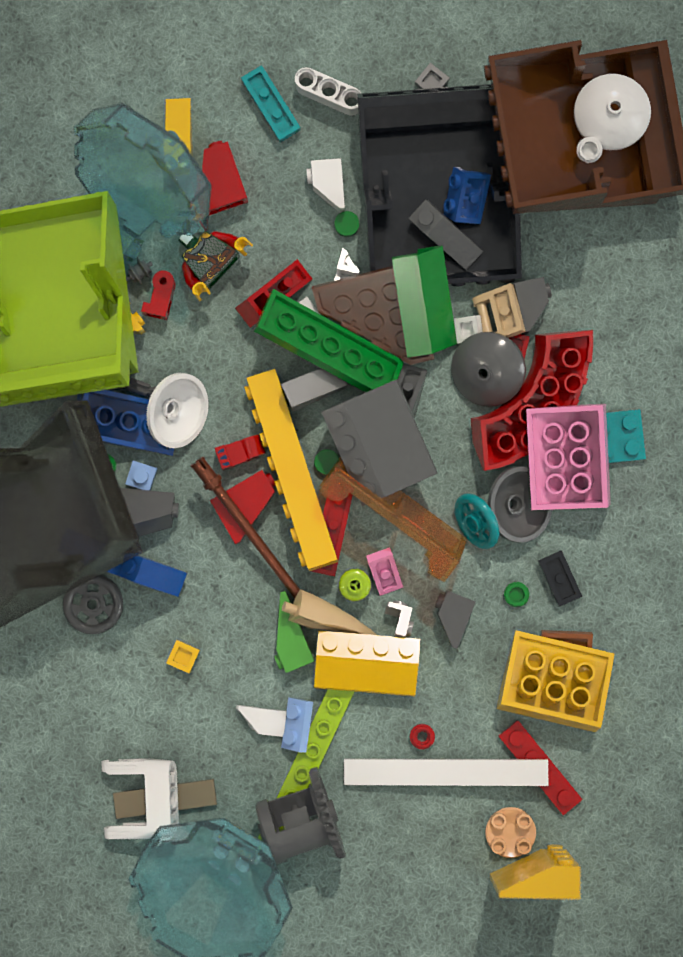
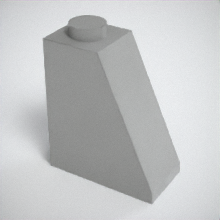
M322 368L281 384L293 412L348 387L347 382Z

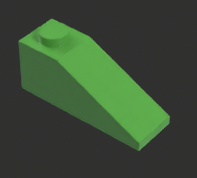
M283 591L280 593L276 646L278 654L274 655L279 669L284 668L285 672L288 673L315 660L300 624L289 621L290 614L282 611V605L285 601L291 603L287 592Z

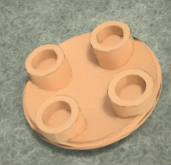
M506 807L495 812L488 820L485 831L486 840L494 853L506 858L519 857L531 851L536 838V827L533 819L524 810Z

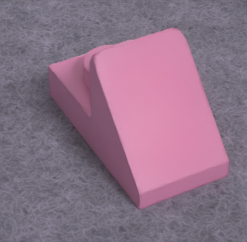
M390 547L366 556L380 596L403 588Z

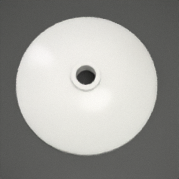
M605 74L589 81L580 91L574 106L575 124L582 137L598 139L604 150H620L637 142L645 133L651 118L650 101L644 89L633 79L620 74ZM617 104L619 110L613 111L610 105Z
M175 373L163 379L156 386L147 407V425L150 434L159 444L169 448H180L189 444L198 436L208 414V396L202 382L193 375Z

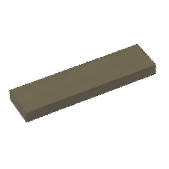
M214 779L177 784L178 810L217 805ZM145 788L113 793L116 819L146 815Z

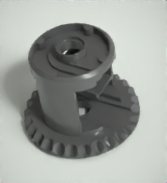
M317 767L309 771L312 783L309 784V788L271 801L265 799L257 802L255 806L262 842L264 846H267L273 863L277 865L287 862L288 858L326 845L333 847L336 857L340 859L346 857L337 825L339 821L332 799L329 800ZM318 815L317 819H310V816ZM284 826L285 830L280 831L279 827Z

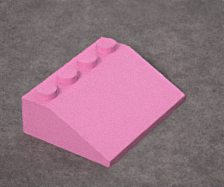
M606 404L526 409L531 510L608 508L611 502Z

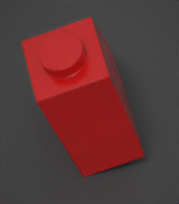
M216 141L204 149L198 205L201 218L248 203V198L228 141L224 143Z
M263 470L226 492L253 526L276 493L273 489L276 484L270 472L265 475ZM216 496L210 502L232 540L237 545L246 534Z

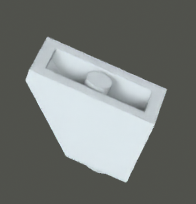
M341 158L311 161V168L307 169L308 184H313V191L339 213L345 211Z

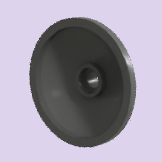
M480 332L471 335L458 346L452 358L451 373L455 386L467 400L480 406L492 407L508 402L520 391L525 380L526 366L520 349L508 337L496 332ZM481 369H485L488 372L487 377L481 375Z
M518 466L509 468L502 472L491 486L488 505L495 514L500 535L503 538L512 542H528L538 537L545 530L551 518L552 509L531 510L529 467Z

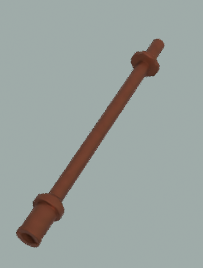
M204 456L199 458L190 467L193 468L204 483V489L215 493L295 599L300 590L221 486L222 477L220 474H216Z

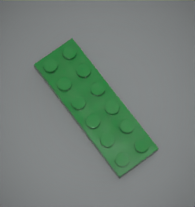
M275 289L269 294L254 330L257 334L365 393L398 380L404 363L398 357Z

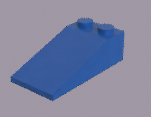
M109 390L78 394L70 436L171 456L174 453V448H168L167 450L165 446L155 441L150 434L147 425L149 399Z

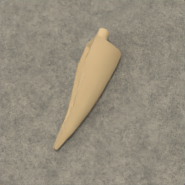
M299 590L293 604L285 601L282 605V611L290 614L289 621L311 629L377 635L350 614L304 590Z

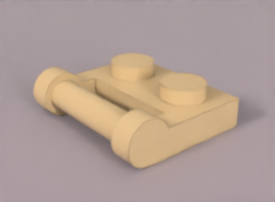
M511 283L472 299L473 306L477 308L478 315H481L483 332H493L486 306L489 302L491 303L496 323V333L510 338L526 332L515 287Z

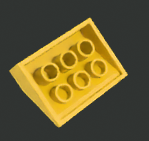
M515 630L501 684L497 709L596 732L602 727L615 654Z
M547 845V849H540L490 873V880L499 898L580 899V866L570 853L563 849L562 845Z

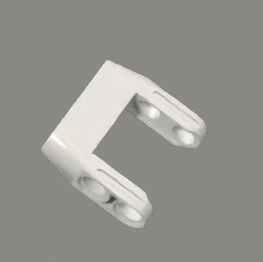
M153 758L119 759V761L109 762V760L101 761L102 772H106L109 775L145 774L146 822L123 823L120 826L104 827L105 839H151L175 836L178 833L177 768L174 761Z

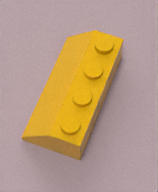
M318 631L314 688L415 697L420 639Z

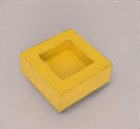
M176 640L166 663L190 673L200 649Z

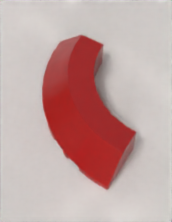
M593 330L535 335L532 365L520 391L498 409L488 414L471 418L472 441L484 471L504 467L529 455L526 409L578 404L582 388L588 380L586 376L589 363H592Z

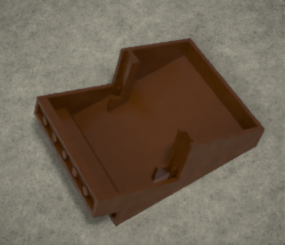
M577 40L488 56V65H484V74L486 81H491L492 90H488L490 106H495L496 115L492 116L494 131H499L500 140L496 141L498 156H503L505 166H501L503 182L508 181L509 191H505L507 207L512 206L513 214L656 204L660 198L683 195V127L667 40L579 55L582 41ZM605 74H620L633 79L644 89L650 101L651 118L645 133L637 142L627 148L620 150L602 149V154L597 161L593 163L583 162L577 155V145L583 137L578 131L574 120V106L580 91L589 81ZM617 104L610 105L613 111L619 110Z

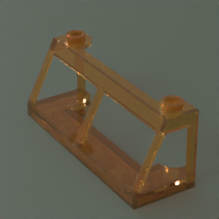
M341 456L316 489V492L325 498L328 497L333 501L343 500L351 493L425 547L427 551L424 555L429 560L427 573L437 580L445 582L460 562L467 541L464 536L401 490L380 498L348 475Z

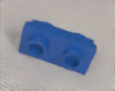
M453 167L452 174L449 177L447 199L443 206L444 215L454 222L481 224L491 175L486 172L465 171L459 167Z

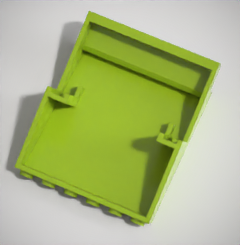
M96 192L0 210V407L129 386L130 374L139 373L117 206L109 192Z

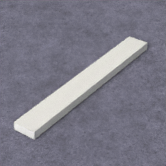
M344 759V785L548 786V759Z

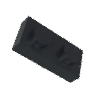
M562 550L538 560L558 607L582 597Z

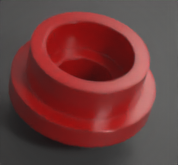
M418 724L411 729L410 741L414 747L427 749L434 743L435 733L429 725ZM425 732L427 734L426 740H418V733Z

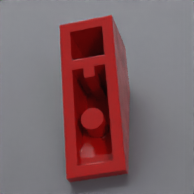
M297 259L235 307V309L251 328L258 323L268 296L273 289L290 298L311 281L312 277Z

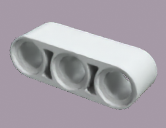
M301 68L297 71L295 85L298 93L351 116L358 114V104L348 106L345 101L351 97L357 99V94L361 93L360 90L311 68ZM303 78H310L313 83L310 86H302L300 81ZM326 88H333L335 94L325 96L322 91Z

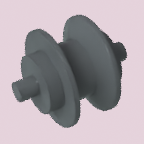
M137 257L136 265L127 264L130 268L127 270L130 274L126 277L128 281L133 279L135 283L139 281L142 285V278L146 276L151 279L149 275L152 272L150 267L153 266L151 261L146 264L144 259L140 261Z

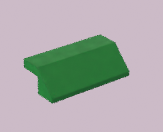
M443 245L421 248L415 254L392 257L407 357L433 354L456 345V332Z

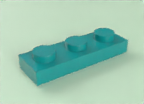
M262 65L241 77L242 83L279 142L284 141L301 130V127Z

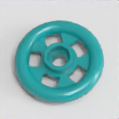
M466 493L459 496L455 503L454 513L463 535L478 548L490 549L494 547L498 542L500 531L498 521L492 509L477 495ZM469 504H472L474 509L471 510Z

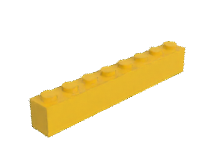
M276 369L247 377L248 385L244 386L248 400H254L256 406L252 413L256 424L261 423L264 431L259 434L263 447H269L271 456L267 457L271 471L276 470L279 478L275 480L279 495L284 494L286 503L282 504L286 518H292L294 524L290 531L294 543L299 542L302 549L301 552H298L302 567L307 566L308 570L312 571L337 563L338 559Z

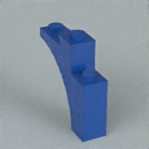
M69 528L59 551L96 569L118 575L134 583L179 597L187 575L186 572L129 552Z

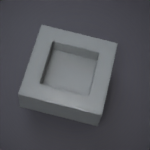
M430 63L417 78L414 85L419 89L441 88L449 82L450 78Z

